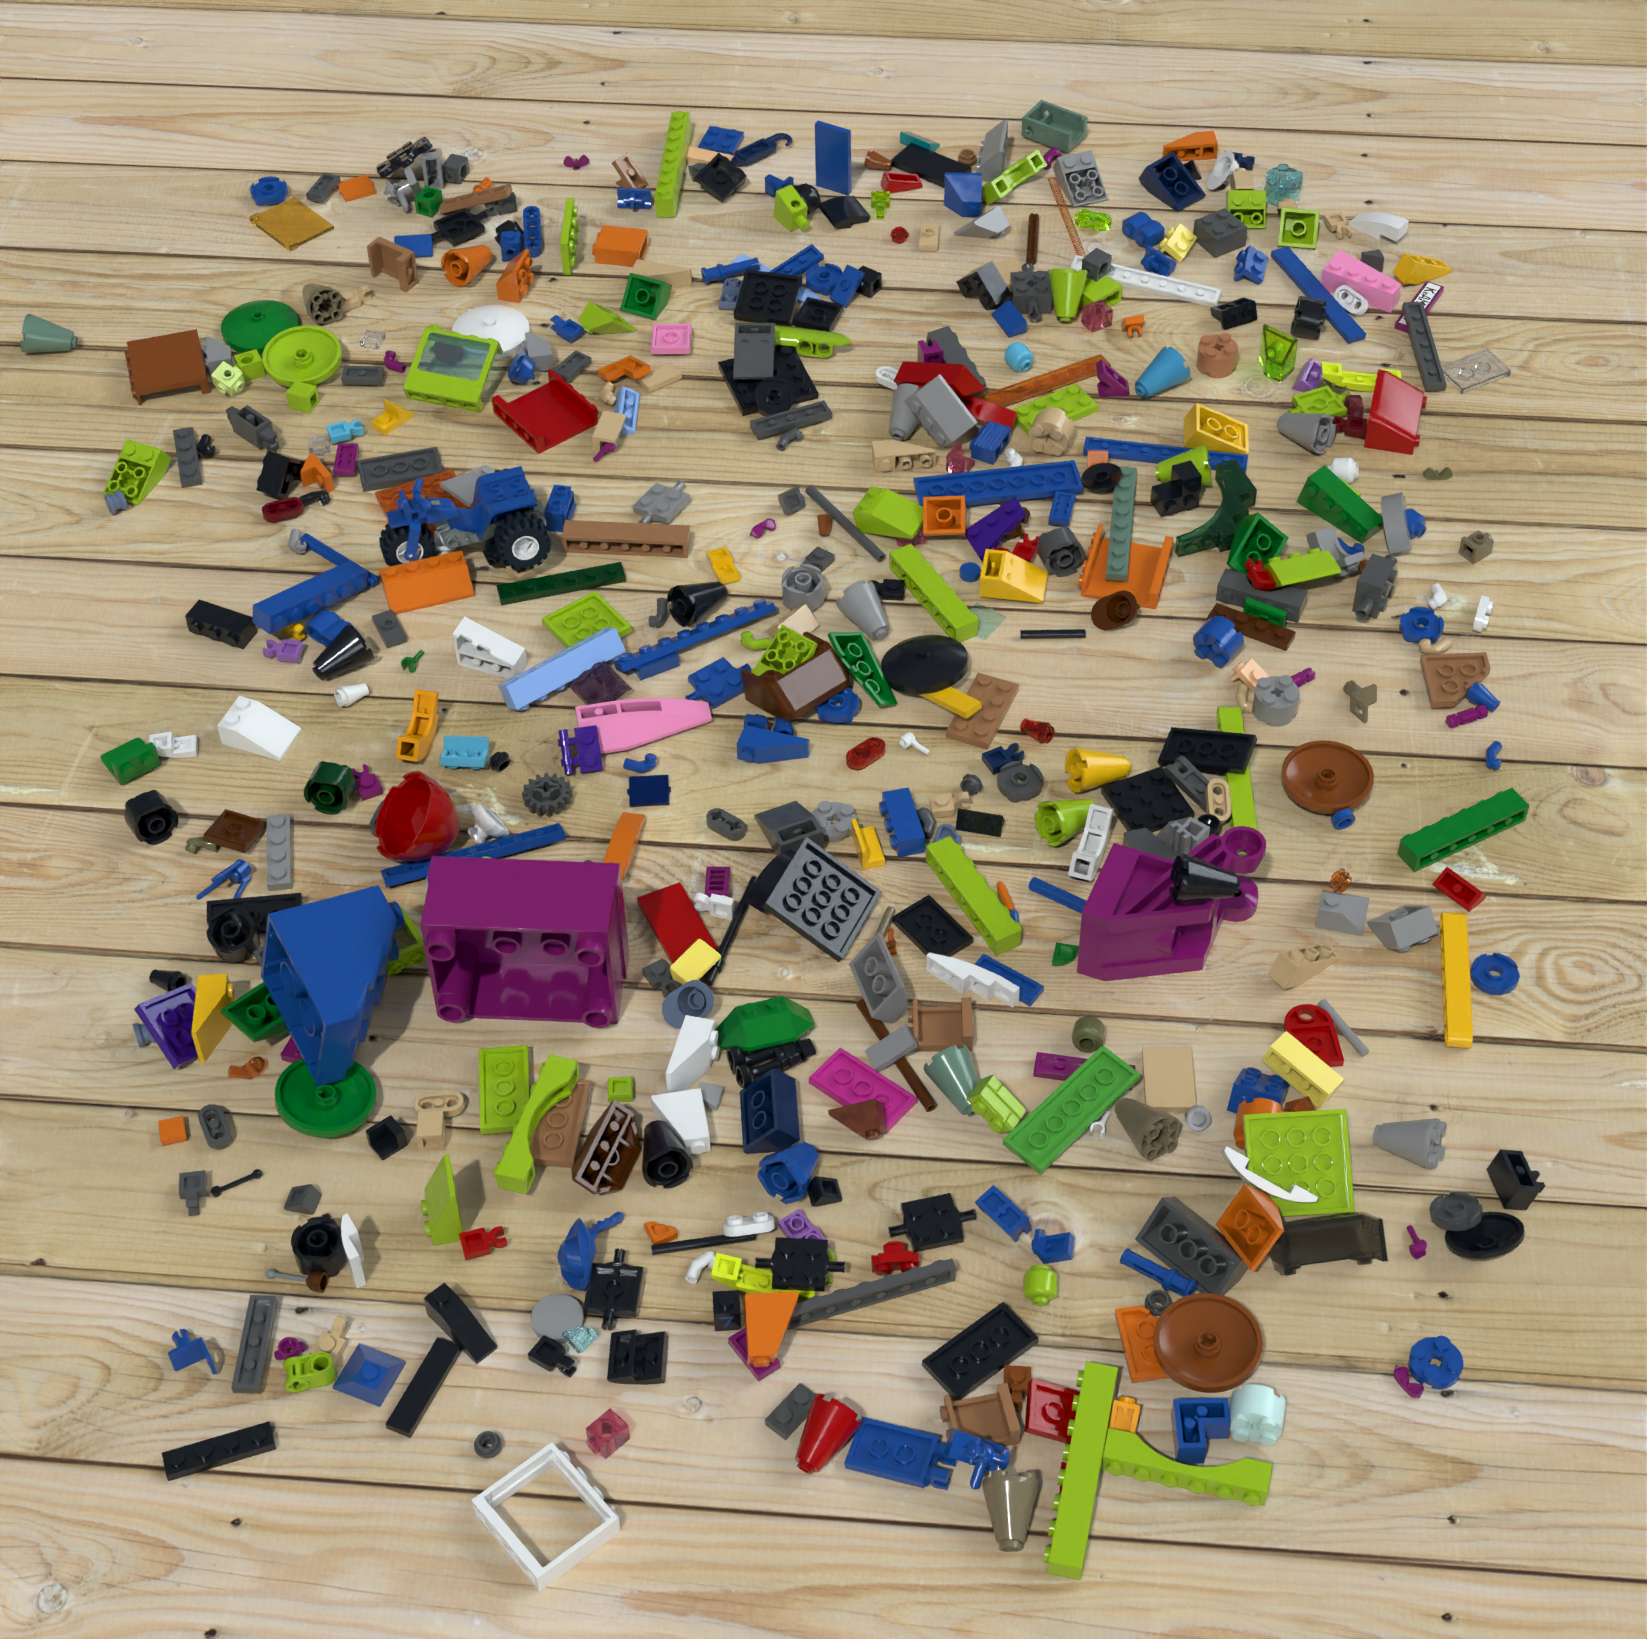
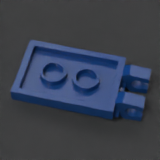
M861 1417L863 1422L855 1433L844 1462L846 1469L920 1488L928 1487L931 1484L934 1488L948 1490L951 1479L948 1478L950 1471L938 1468L936 1464L939 1461L944 1465L956 1467L958 1460L944 1455L947 1444L940 1443L938 1435Z

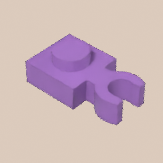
M282 639L280 644L274 640H267V648H263V654L265 657L276 656L277 661L298 663L304 650V643Z

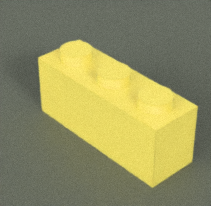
M1287 1031L1269 1047L1261 1061L1318 1108L1336 1092L1344 1080L1343 1077Z

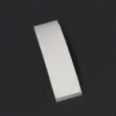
M1227 1146L1222 1147L1220 1152L1228 1165L1252 1187L1266 1192L1269 1196L1285 1201L1301 1203L1317 1201V1196L1296 1184L1291 1185L1288 1191H1285L1245 1168L1249 1158Z

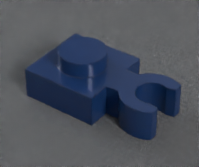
M1233 152L1234 160L1239 164V168L1253 170L1255 157H1243L1242 153Z
M1017 743L1011 744L1006 750L1000 746L982 753V761L991 773L995 774L1000 772V769L1005 764L1023 760L1024 751L1017 752Z

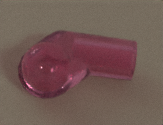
M919 530L913 539L897 537V546H906L908 544L917 546L925 543L927 538L923 536V530Z

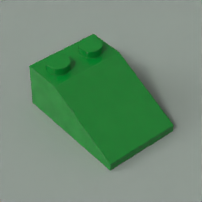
M1260 513L1246 515L1234 534L1227 565L1234 571L1245 573L1248 582L1252 585L1247 576L1248 570L1244 567L1247 559L1250 558L1253 563L1260 559L1263 565L1269 563L1268 559L1279 556L1289 537Z
M264 982L221 1009L220 1012L253 1042L289 1033Z

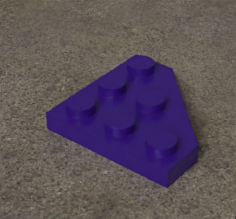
M193 983L138 1004L134 1009L173 1069L190 1063L197 1057V1051L191 1034L196 988Z

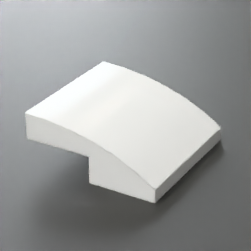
M348 1213L342 1215L341 1221L342 1242L352 1280L356 1288L366 1285L361 1265L365 1258L358 1231Z

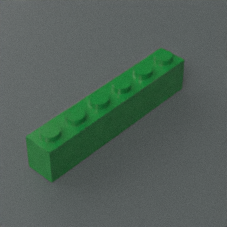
M1513 788L1500 791L1493 797L1481 800L1467 809L1463 808L1458 813L1444 817L1430 826H1424L1415 833L1405 835L1400 839L1398 855L1413 872H1417L1526 821L1529 804Z

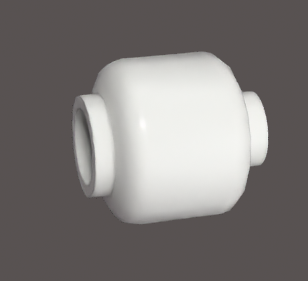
M1352 457L1335 458L1331 465L1327 467L1339 479H1344L1348 484L1353 483L1359 476L1358 463Z

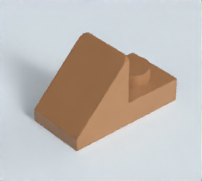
M628 152L612 162V165L622 178L616 182L620 187L641 189L648 184Z

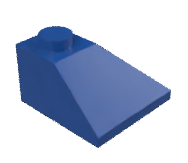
M945 172L944 206L961 217L980 216L982 173Z
M359 1343L335 1381L333 1389L381 1407L405 1367L406 1361Z

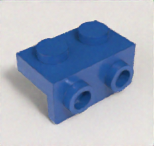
M1250 245L1245 250H1241L1236 257L1237 265L1234 268V280L1238 281L1244 275L1259 285L1264 279L1268 257Z

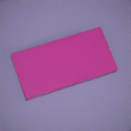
M839 1048L809 1077V1084L842 1106L877 1099L883 1103L888 1132L917 1103V1097L842 1048Z

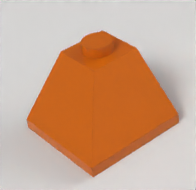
M965 495L923 497V536L964 535L966 533Z

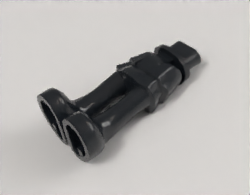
M810 1038L766 1047L749 1054H742V1051L737 1046L727 1048L730 1069L733 1075L736 1074V1081L741 1088L748 1087L753 1081L773 1068L783 1072L799 1063L807 1061V1057L816 1055L815 1047ZM772 1059V1061H769V1062H767V1063H764V1064H761V1065H758V1066L751 1067V1066L756 1065V1064H758V1063H761V1062H763V1061Z

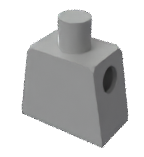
M429 149L422 153L421 156L424 184L435 189H444L442 149ZM436 174L437 178H431V176Z

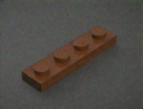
M1219 603L1215 604L1207 617V620L1216 615L1225 617L1236 625L1234 629L1237 633L1241 632L1243 636L1284 651L1288 650L1296 635V632Z

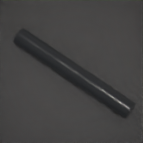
M1085 629L1020 630V639L1085 638L1086 636Z

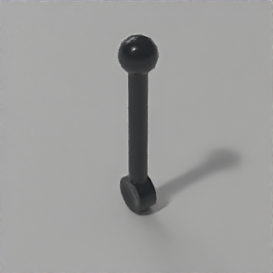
M255 1169L252 1174L222 1187L214 1186L211 1189V1194L214 1197H219L227 1189L253 1178H261L262 1172L259 1169Z

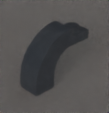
M787 850L779 854L763 869L754 882L745 901L762 913H769L762 908V905L793 857L794 851Z

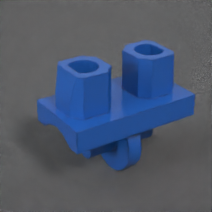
M617 189V208L651 209V189Z
M1146 246L1145 255L1141 260L1144 269L1148 272L1152 271L1155 274L1169 277V274L1175 270L1176 261L1169 259L1161 251L1151 246Z

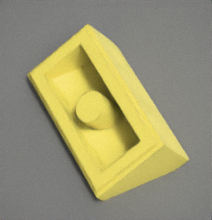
M698 939L670 966L673 980L682 984L692 980H699L721 958V955L706 942Z

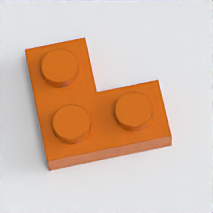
M631 355L597 370L599 377L607 382L617 381L623 375L639 380L644 378L646 374L651 373L650 365Z

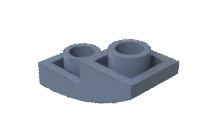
M738 278L725 280L719 300V309L735 310L743 280Z

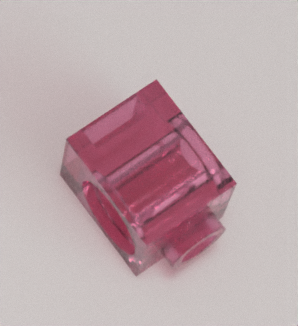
M1103 300L1086 305L1082 310L1081 322L1092 333L1112 326L1113 310Z
M611 1408L586 1428V1443L595 1454L599 1452L605 1459L630 1439L628 1424ZM603 1434H611L608 1437H601Z

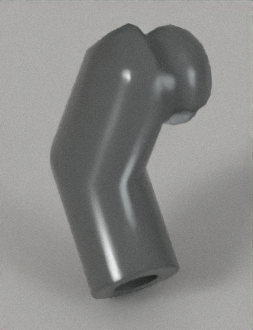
M799 428L790 429L781 435L776 448L784 451L792 438L798 442L802 438L803 433L799 431Z
M657 598L656 616L651 615L649 617L650 627L659 628L665 621L668 614L667 598Z

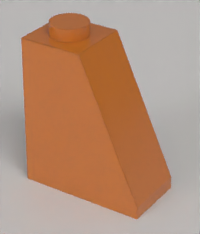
M798 1291L744 1295L747 1364H754V1367H767L770 1363L775 1362L797 1306Z

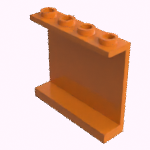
M1099 524L1097 533L1093 532L1091 545L1093 546L1088 547V561L1084 560L1082 573L1084 575L1080 574L1078 587H1081V596L1101 599L1118 591L1125 590L1135 596L1140 607L1156 609L1172 555L1174 537L1165 536L1162 548L1130 542L1127 582L1106 580L1109 539L1102 538L1103 525Z

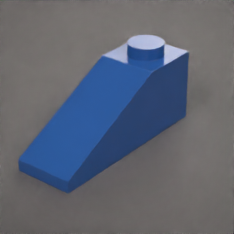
M745 725L737 742V759L757 764L808 758L810 755L809 739Z

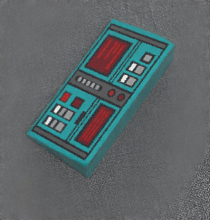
M900 132V143L906 146L914 143L933 152L940 147L939 143L912 132Z

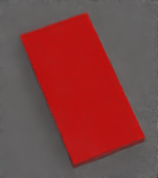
M680 882L637 897L640 909L671 964L698 939L703 940L715 951H718L715 942Z

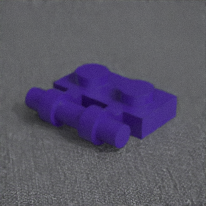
M597 725L574 728L575 737L573 738L568 737L567 729L559 730L560 739H558V747H561L562 759L560 761L561 767H564L565 775L574 774L573 765H579L580 774L603 770ZM571 745L577 746L578 757L571 758Z

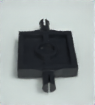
M464 208L433 221L434 229L437 232L431 234L432 241L445 238L454 246L484 233L485 227L480 221L488 218L487 212L483 211L478 214H472Z
M951 1193L901 1203L903 1224L889 1226L888 1231L890 1238L905 1234L911 1243L914 1253L963 1243L964 1236L961 1230V1222L976 1220L974 1209L958 1212L954 1206Z
M776 1237L775 1251L772 1257H756L755 1269H771L772 1289L825 1292V1280L829 1272L844 1273L845 1261H829L827 1254L828 1240Z
M619 1248L615 1249L613 1262L605 1264L592 1263V1272L586 1290L583 1309L584 1313L601 1314L604 1316L601 1326L603 1330H607V1326L608 1331L612 1330L615 1316H637L644 1270L643 1267L630 1266L624 1263L626 1254L624 1249H621L620 1252Z

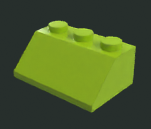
M1320 548L1307 550L1308 554L1301 556L1300 552L1289 554L1288 559L1281 560L1280 556L1268 559L1269 563L1262 565L1263 569L1269 570L1275 580L1276 585L1274 589L1342 573L1341 568L1329 550L1321 551Z

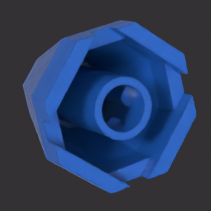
M801 1142L767 1155L759 1162L761 1170L758 1171V1179L769 1195L775 1197L776 1194L782 1196L781 1202L788 1204L800 1201L807 1192L818 1163L819 1154L814 1146Z

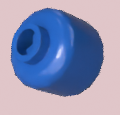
M1407 509L1406 518L1411 540L1416 537L1420 538L1427 529L1425 527L1426 519L1414 509Z

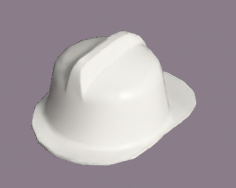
M1226 151L1216 160L1213 171L1207 181V188L1209 190H1213L1221 184H1230L1231 173L1239 168V164L1234 160L1233 152Z

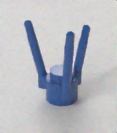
M238 859L233 865L213 877L211 881L214 883L204 889L196 898L198 900L226 879L233 883L241 882L234 895V898H239L246 884L251 881V877L248 876L252 872L251 867L246 861Z

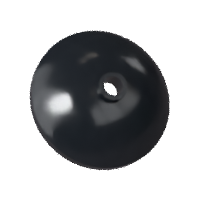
M1483 1212L1481 1221L1475 1227L1462 1231L1447 1230L1445 1242L1447 1248L1459 1257L1468 1260L1488 1261L1500 1258L1514 1251L1524 1240L1525 1229L1523 1223L1513 1215L1502 1212Z

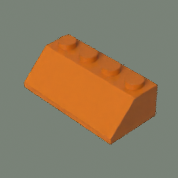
M462 550L379 569L382 588L389 609H392L395 615L474 597L468 566Z

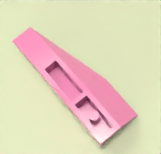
M638 698L575 707L578 728L597 725L601 754L630 750L712 721L708 702L687 699Z

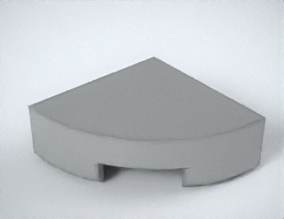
M699 1082L703 1102L706 1103L708 1108L717 1111L724 1092L723 1086Z

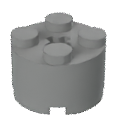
M800 564V567L794 568L792 566L786 569L782 575L783 605L793 610L798 606L807 604L812 613L820 607L825 599V580L822 571L810 564Z
M1283 675L1281 677H1263L1258 680L1253 700V714L1257 720L1260 721L1262 719L1267 722L1266 725L1274 727L1284 726L1291 722V719L1297 715L1300 696L1299 688L1293 682V679L1290 676Z

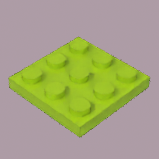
M596 591L542 618V624L566 649L606 627L616 628L620 638L632 632V626Z

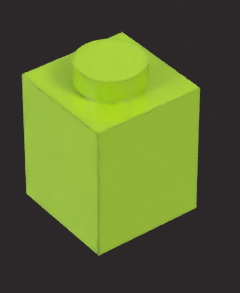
M295 381L286 392V399L290 409L311 414L320 402L317 386Z

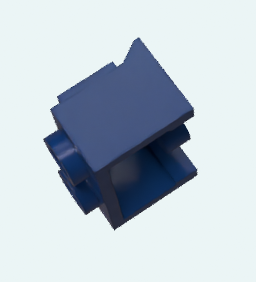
M554 484L544 510L547 531L563 532L565 520H571L576 507L574 491L571 490V486Z

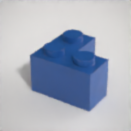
M1228 1398L1173 1399L1171 1422L1176 1462L1182 1464H1204L1206 1439H1228L1231 1426Z

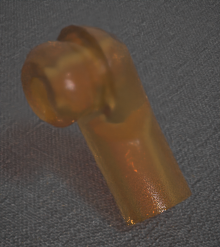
M256 1056L243 1066L230 1065L228 1077L253 1079L263 1070L265 1061L262 1057Z

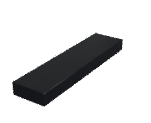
M437 1337L386 1422L387 1429L411 1438L462 1352L460 1345Z

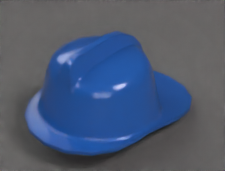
M523 349L515 355L508 370L510 382L512 380L525 384L529 379H535L533 371L536 364L526 355Z

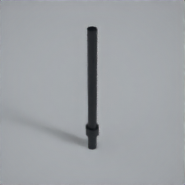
M755 876L750 878L717 952L721 955V958L709 969L704 979V983L707 986L713 985L717 974L721 973L724 967V958L749 905L745 901L757 879Z

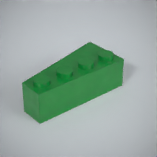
M1325 465L1307 478L1296 501L1361 544L1378 533L1383 524V517Z

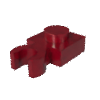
M1333 416L1332 422L1336 424V432L1345 431L1347 436L1365 438L1368 419L1347 416V420L1339 416Z

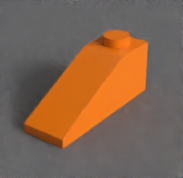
M1214 131L1195 132L1163 145L1162 158L1174 152L1180 161L1216 159L1218 142Z

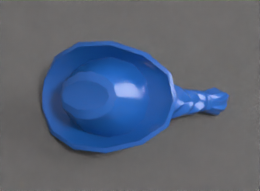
M617 1211L603 1221L598 1220L591 1227H586L580 1217L574 1222L566 1239L562 1241L557 1256L561 1275L572 1289L583 1291L588 1286L592 1272V1262L596 1253L594 1240L599 1233L621 1223L625 1216L624 1213Z

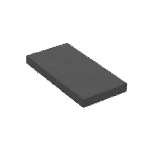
M437 447L357 460L363 492L413 484L419 477L424 481L444 478Z

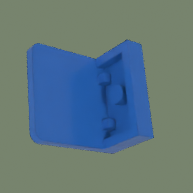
M1253 1067L1243 1068L1233 1084L1227 1111L1237 1113L1238 1106L1242 1101L1247 1100L1246 1103L1253 1102L1254 1098L1270 1099L1281 1105L1290 1084L1279 1075L1270 1076L1263 1074L1259 1069Z

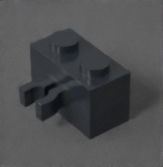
M1500 1149L1486 1169L1504 1209L1527 1210L1538 1193H1541L1545 1187L1544 1182L1536 1181L1540 1173L1539 1171H1531L1522 1151Z

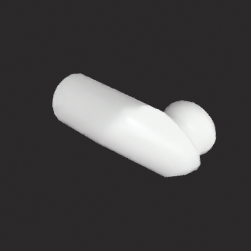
M1014 448L1007 449L1005 456L1010 464L1009 467L1022 466L1023 459L1020 454L1015 452Z
M1439 583L1433 584L1430 588L1433 597L1428 599L1427 602L1431 609H1436L1438 606L1441 607L1446 603L1447 596Z
M706 1251L692 1260L685 1276L686 1281L695 1284L704 1267L708 1265L709 1268L713 1269L716 1257L713 1251Z

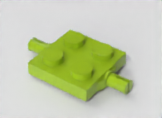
M1327 385L1293 395L1292 403L1296 408L1288 409L1287 413H1321L1343 417L1347 415L1348 409L1342 402L1351 400L1352 396L1350 392L1340 395L1336 394Z

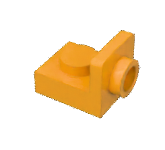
M1119 1396V1400H1113L1108 1428L1135 1433L1141 1405H1136L1135 1399Z

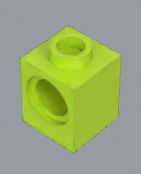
M257 349L234 355L235 364L233 366L238 367L243 372L244 382L266 376L263 361Z

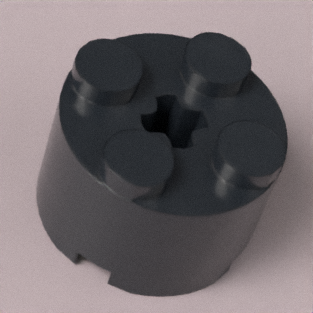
M1299 296L1294 311L1295 316L1292 320L1291 334L1318 340L1321 330L1318 327L1320 325L1323 326L1325 314L1323 313L1325 312L1327 301Z
M157 790L139 794L135 798L129 799L125 804V821L141 842H147L149 845L162 843L172 836V830L178 826L179 819L176 811Z
M224 908L211 917L207 938L215 953L221 959L234 964L246 960L254 954L253 951L259 949V931L249 913L242 909Z
M328 1217L310 1218L307 1220L308 1223L302 1226L299 1225L291 1237V1246L297 1266L303 1275H308L314 1271L326 1272L328 1277L337 1276L347 1260L342 1242L341 1228L337 1225L336 1221Z

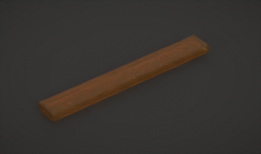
M1102 354L975 398L1007 407L1096 376V364L1101 360L1110 367L1111 364Z

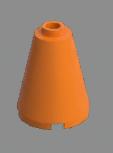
M486 245L449 250L444 253L441 260L442 269L445 268L447 273L445 274L446 279L456 287L468 285L492 261V252Z

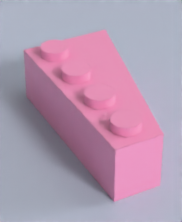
M1340 249L1324 267L1321 284L1328 291L1335 293L1338 287L1347 285L1368 301L1369 306L1389 313L1392 312L1399 302L1401 283Z

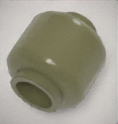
M1092 1016L1079 1018L1075 1022L1072 1032V1043L1074 1046L1086 1053L1097 1051L1104 1041L1105 1028L1103 1023Z

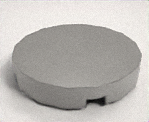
M549 1295L541 1299L533 1308L531 1314L533 1331L540 1339L545 1335L557 1343H566L579 1334L581 1327H583V1309L579 1302L570 1295Z

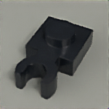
M883 579V583L870 580L875 585L878 596L882 595V600L903 601L905 580Z

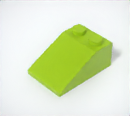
M870 487L852 512L856 527L862 533L913 539L923 525L922 506L884 488Z
M447 1154L442 1157L424 1189L426 1200H421L423 1216L428 1215L429 1221H424L426 1237L432 1236L433 1246L460 1241L459 1234L463 1233L450 1157Z

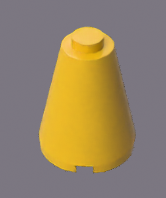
M1072 748L1073 750H1069L1065 758V772H1069L1070 779H1067V784L1074 793L1084 792L1125 778L1131 769L1130 762L1124 755L1091 749Z

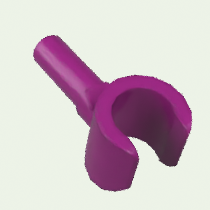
M603 442L601 450L593 458V461L597 462L607 450L611 453L614 452L618 443Z
M1412 1225L1407 1226L1406 1229L1413 1244L1409 1245V1251L1414 1259H1419L1426 1255L1427 1243L1425 1240L1419 1239Z

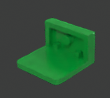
M135 738L101 755V761L120 785L161 765L155 745L152 742L145 744L141 738Z

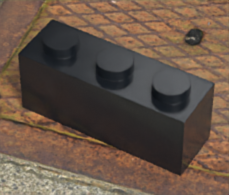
M200 599L185 615L190 632L244 649L257 634L256 625L252 623L251 616Z

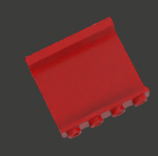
M552 369L548 370L549 383L509 403L499 395L492 397L494 414L538 454L598 424V410L596 406L587 401L584 395L579 394L571 384H568L561 375L556 374Z

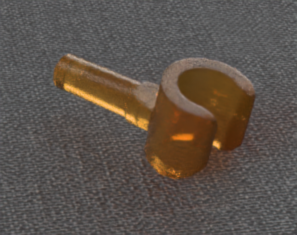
M888 928V941L885 942L890 955L897 954L893 928Z

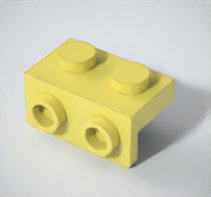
M1180 223L1176 228L1171 227L1165 234L1166 237L1158 245L1160 247L1159 251L1162 253L1166 251L1180 263L1197 237Z

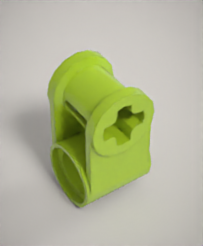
M326 1352L291 1357L283 1362V1369L287 1375L285 1389L289 1392L297 1393L307 1389L328 1386L337 1378L332 1358Z

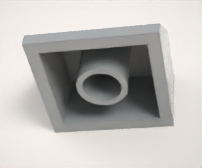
M1404 905L1367 921L1369 928L1387 949L1397 950L1398 952L1411 949V945L1416 942L1418 944L1431 940V936L1439 933L1430 906Z

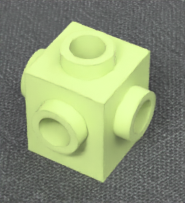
M224 361L211 374L213 384L223 394L227 393L233 397L244 387L243 372L238 367H232Z

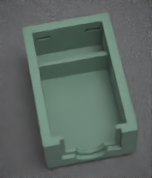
M1040 100L1022 117L1021 136L1069 153L1087 135L1088 117Z

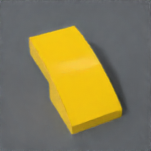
M727 547L706 551L710 566L719 582L727 584L740 580V573L733 564L732 555Z

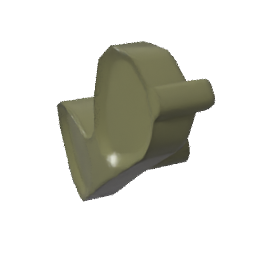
M1322 380L1317 387H1324L1328 384ZM1332 383L1331 387L1329 386L1333 392L1339 395L1346 390V386L1343 388L1335 385V383Z
M1449 467L1444 468L1440 473L1432 468H1427L1423 471V476L1427 480H1447L1453 476Z

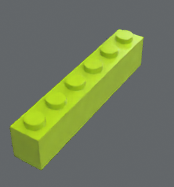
M908 544L889 552V568L899 580H905V587L950 638L961 643L978 635L979 619L977 615L967 608L966 603L959 599L954 589L950 588L945 583L944 578L936 573L932 564L923 558L919 550H916L912 544Z
M949 836L927 845V864L995 956L1020 946L1021 935L1023 934L1020 924L1012 919L1008 908L1000 903L996 892L988 887L984 876L976 871L970 858L967 859L960 844L955 843L952 837Z

